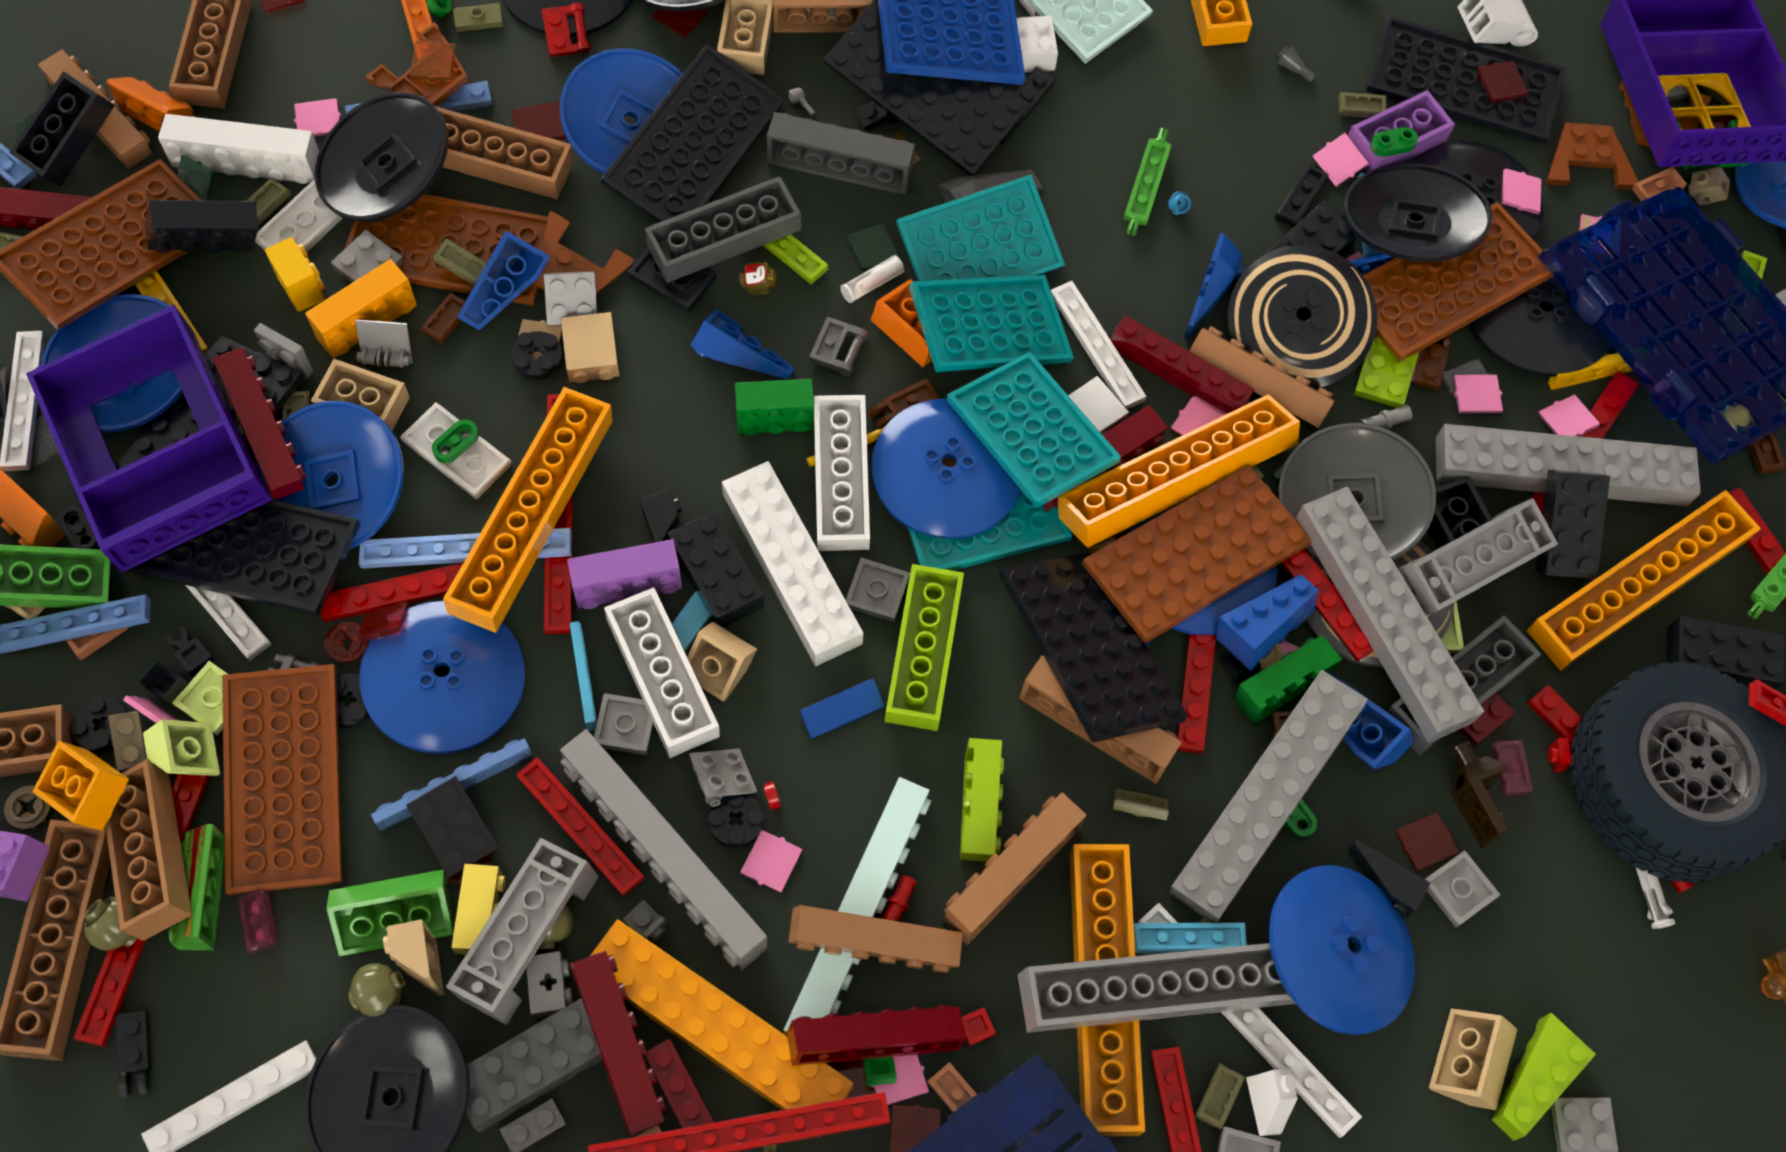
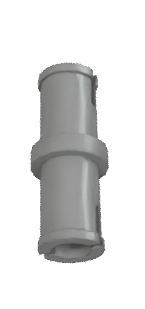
M1404 405L1391 411H1380L1378 415L1361 419L1359 423L1371 424L1388 430L1395 424L1412 420L1413 416L1410 407Z

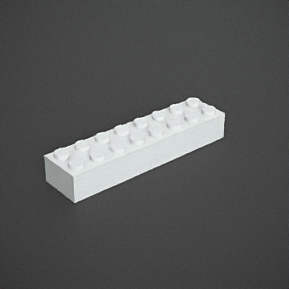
M769 461L722 481L723 497L815 667L862 645L863 631Z

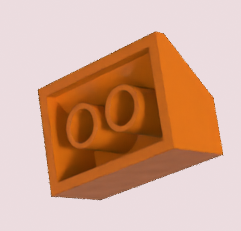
M133 77L111 78L106 81L115 101L121 107L124 114L158 132L161 130L165 114L195 117L193 109L189 104L173 99L165 91L160 92L154 89L146 81H139Z
M909 279L876 302L871 321L919 365L924 367L932 362L909 289L912 282Z
M0 469V519L4 521L0 525L11 536L16 533L20 537L18 542L21 546L53 547L66 536L40 505Z

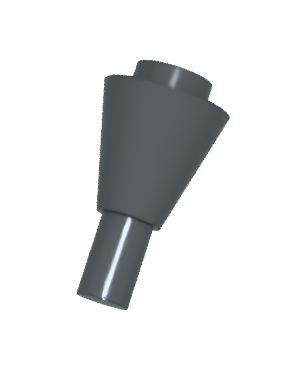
M1285 46L1278 54V65L1297 74L1299 73L1308 82L1315 78L1316 75L1305 66V63L1293 46L1289 49Z

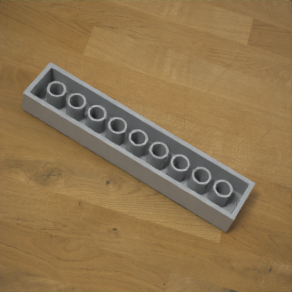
M1444 424L1435 438L1437 483L1448 484L1469 476L1474 486L1545 493L1548 469L1609 475L1608 499L1689 506L1701 493L1697 448L1453 424Z
M1348 486L1302 505L1295 518L1311 539L1310 544L1360 629L1367 637L1370 646L1427 742H1433L1474 723L1485 711Z
M1321 670L1175 880L1169 894L1201 916H1206L1212 923H1218L1353 725L1368 699Z
M587 729L560 749L563 758L560 762L565 768L563 769L565 774L572 782L578 780L579 785L582 787L580 790L589 802L595 800L601 816L607 822L613 821L617 828L615 830L625 843L628 840L631 842L634 854L642 863L645 861L649 863L652 869L651 873L660 884L664 881L666 882L667 887L670 889L668 891L670 896L677 904L681 902L685 904L688 910L686 913L695 925L701 923L704 926L703 928L706 931L704 934L714 946L719 944L722 947L723 957L733 968L737 965L743 971L768 949L767 935Z
M1270 943L1032 966L1025 968L1018 974L1027 1033L1296 1004L1285 990L1277 974L1272 959Z

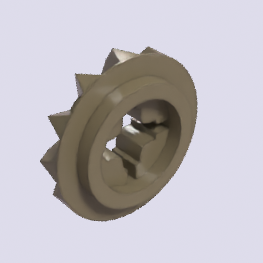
M32 785L23 786L15 790L8 797L4 806L6 820L12 826L21 830L35 829L36 825L46 822V816L49 812H52L50 805L32 792L35 787ZM21 803L33 804L32 807L35 809V813H24L25 809Z

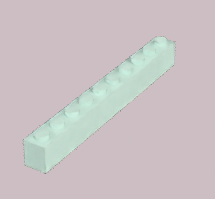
M901 777L898 778L839 907V912L875 917L876 913L882 914L887 902L884 894L887 888L893 889L899 875L895 872L898 863L904 864L910 849L906 848V845L910 838L915 840L921 826L917 823L920 814L926 815L932 800L928 799L929 789ZM821 948L783 1030L784 1035L787 1036L791 1021L798 1017L823 1018L829 1014H837L841 1005V1001L837 1000L841 990H848L853 975L849 974L853 964L859 965L861 959L852 958V953L843 951L841 955L824 953L825 948Z

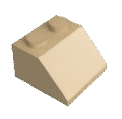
M712 622L698 632L687 659L701 688L724 702L746 673L757 649Z

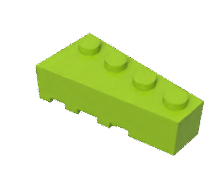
M969 738L964 760L960 860L987 862L995 853L1000 854L1001 837H996L997 827H1001L1002 811L998 810V801H1002L1003 784H1000V774L1003 775L1004 758H1001L1002 740Z
M1552 1013L1539 1019L1535 1027L1536 1030L1525 1048L1526 1051L1513 1073L1514 1076L1491 1119L1513 1141L1528 1134L1596 1055Z

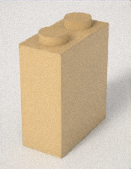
M611 312L561 318L569 382L584 383L588 380H609L613 377H619Z

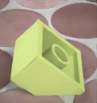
M161 719L143 733L147 759L166 773L218 776L220 774L211 723Z

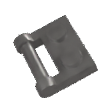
M827 317L809 356V362L838 371L839 374L850 377L854 370L853 363L862 342L866 341L869 334L865 329ZM848 335L854 339L844 361H841L837 358Z

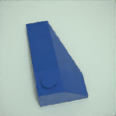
M506 230L457 318L477 330L482 329L539 278L550 256Z
M1220 233L1184 336L1185 338L1189 339L1229 292L1235 279H1239L1243 273L1245 266L1240 265L1243 254L1225 234Z
M715 309L703 322L690 345L702 357H709L713 360L788 379L795 370L792 365L773 350H764L756 336L750 337L744 334L741 324L718 309Z
M1330 673V674H1329V675L1333 676L1334 678H1336L1337 680H1339L1340 682H1342L1343 684H1345V685H1347L1348 687H1350L1351 689H1353L1354 691H1356L1354 688H1352L1351 686H1349L1347 683H1345L1343 680H1341L1340 678H1338V677H1337L1336 675H1334L1333 673ZM1369 699L1343 738L1352 752L1375 770L1395 763L1413 744L1411 729Z

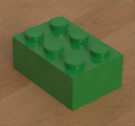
M812 379L735 383L738 434L755 435L763 432L779 434L783 431L802 433L814 430Z

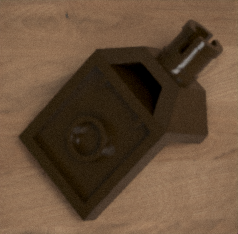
M1466 741L1451 750L1460 767V770L1455 774L1452 796L1480 848H1483L1493 843L1508 830L1506 819L1494 805L1493 796L1487 786L1493 784L1509 767L1507 763L1488 756L1480 759L1473 749L1471 741Z

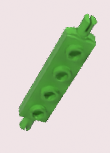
M1160 128L1157 139L1150 138L1148 140L1123 218L1129 221V226L1126 230L1128 235H1130L1132 228L1131 236H1135L1139 225H1147L1172 146L1166 142L1169 133L1166 128L1163 136L1164 128Z
M1786 553L1752 593L1750 598L1755 604L1748 611V615L1751 617L1755 612L1752 617L1753 619H1757L1764 609L1774 612L1786 597Z

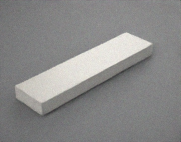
M186 585L249 661L272 645L230 595Z

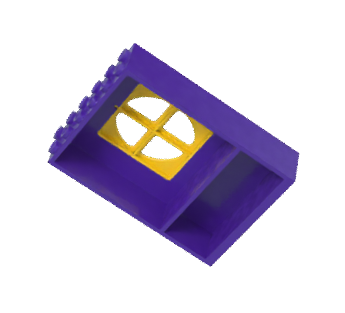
M1754 0L1611 1L1600 25L1658 167L1786 162V67ZM1696 85H1703L1715 90L1731 105L1705 106ZM1685 86L1694 107L1671 108L1667 95L1674 87ZM1733 115L1737 118V127L1714 128L1709 116ZM1675 117H1698L1704 129L1682 130Z

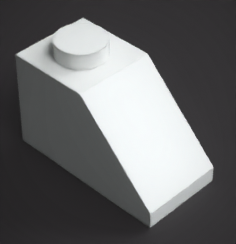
M1291 1069L1271 1070L1246 1078L1259 1136L1280 1135L1298 1099L1295 1090L1296 1083L1292 1077Z

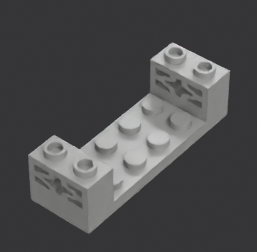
M1532 498L1494 516L1489 522L1432 553L1402 566L1398 570L1424 613L1429 615L1558 545V542Z
M540 838L446 988L462 1002L507 1026L522 1002V999L513 989L571 895L584 901L599 876L586 860Z

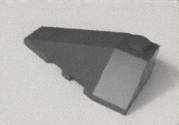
M1032 169L960 176L937 185V190L945 203L1030 174L1033 177L1037 191L1042 190L1043 186Z

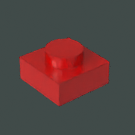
M1557 738L1547 749V760L1551 763L1552 772H1563L1571 764L1568 738Z
M984 1007L962 1017L967 1037L966 1041L969 1047L996 1035Z

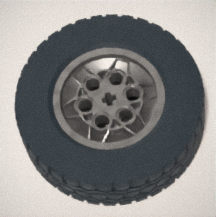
M1668 662L1652 665L1632 673L1599 698L1580 720L1573 735L1574 738L1570 748V753L1572 754L1569 769L1572 770L1570 777L1572 787H1575V797L1578 804L1581 803L1582 807L1580 809L1586 820L1591 822L1590 826L1597 836L1600 835L1603 838L1602 841L1611 850L1614 849L1616 851L1615 854L1623 860L1632 862V866L1641 871L1647 870L1650 875L1659 878L1665 877L1666 880L1676 882L1715 880L1729 875L1762 857L1776 847L1786 836V730L1781 723L1749 705V688L1742 683L1738 684L1736 679L1725 673L1720 674L1718 670L1709 667L1703 668V665L1693 663L1686 665L1685 662H1672L1670 664Z

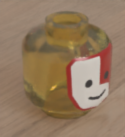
M767 262L746 264L744 272L739 274L741 288L745 287L749 295L769 294L772 288L776 287L774 267H770Z

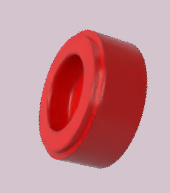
M774 781L764 784L763 787L770 809L781 808Z

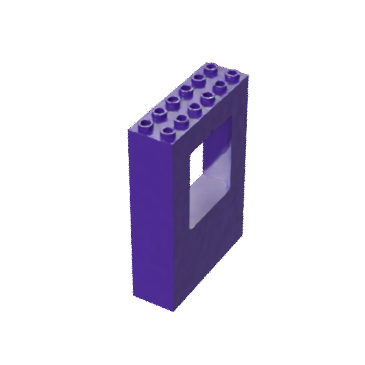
M175 305L163 308L149 317L137 320L134 324L114 331L108 336L95 342H90L80 349L64 354L60 358L45 365H40L26 373L99 548L122 572L272 500L193 330ZM169 370H173L200 431L118 470L94 417L92 407L129 390V384L135 387Z

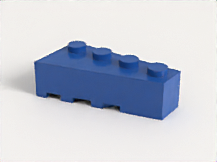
M1299 575L1220 616L1216 639L1252 671L1257 666V662L1261 658L1265 659L1277 643L1281 644L1291 630H1296L1315 612L1319 590L1303 575Z

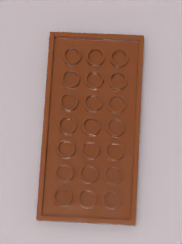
M159 159L1 249L0 272L57 330H60L187 253L182 250H170L168 252L148 250L145 219L149 200H202Z
M424 194L410 207L394 216L374 222H354L345 248L367 230L402 256L404 262L398 268L408 278L410 284L470 294L474 285L432 261L433 256L446 238L487 263L506 230L541 250L548 217ZM535 281L512 302L534 306L539 287L534 285Z
M1498 202L1490 206L1492 222L1487 237L1469 253L1457 258L1435 262H1418L1394 258L1363 275L1372 290L1376 302V335L1399 362L1557 275L1560 268Z
M1247 465L1083 559L1082 565L1142 641L1147 643L1311 545V539L1254 470Z
M329 664L222 675L225 894L236 895L343 883L336 666Z

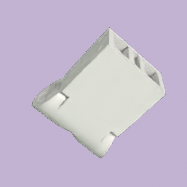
M1463 0L1458 6L1474 43L1507 44L1510 42L1514 46L1523 47L1533 43L1538 37V32L1522 0Z

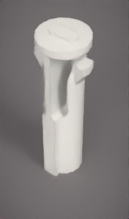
M893 255L858 277L841 285L840 289L843 297L847 302L852 303L904 272L902 261L897 255Z
M1636 868L1648 906V920H1654V923L1651 924L1652 929H1661L1674 925V919L1668 918V915L1673 913V911L1666 904L1658 877L1648 874L1647 870L1641 871Z

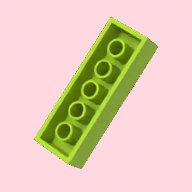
M912 564L885 722L938 731L964 577L963 572Z

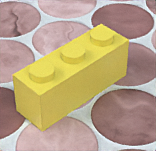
M464 864L451 947L456 954L466 955L499 904V892H504L506 878L502 875L498 866Z

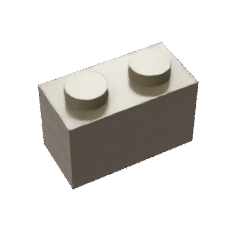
M138 711L109 715L108 722L116 770L123 773L146 760Z

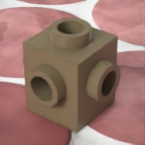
M1721 167L1706 169L1692 173V180L1688 185V191L1698 205L1726 200L1728 198L1730 180Z

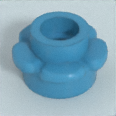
M1177 191L1173 193L1168 201V208L1175 215L1186 213L1191 206V200L1185 192Z

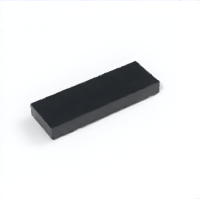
M1307 164L1278 210L1275 219L1294 228L1304 217L1329 174Z

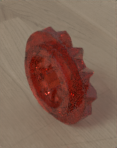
M349 621L341 622L328 631L324 646L330 658L335 659L339 663H352L354 659L362 658L363 652L368 647L369 638L361 625ZM345 634L351 641H354L350 643L349 651L345 649L344 645H340L344 643Z

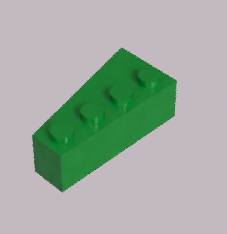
M1323 635L1316 639L1311 637L1296 651L1287 653L1278 662L1241 683L1237 689L1235 702L1255 726L1271 715L1272 712H1275L1307 690L1321 670L1328 674L1335 671L1339 667L1342 658Z

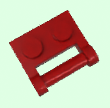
M583 3L542 9L550 57L591 51V45L587 41L583 13L585 10ZM574 15L578 38L577 44H571L567 16Z

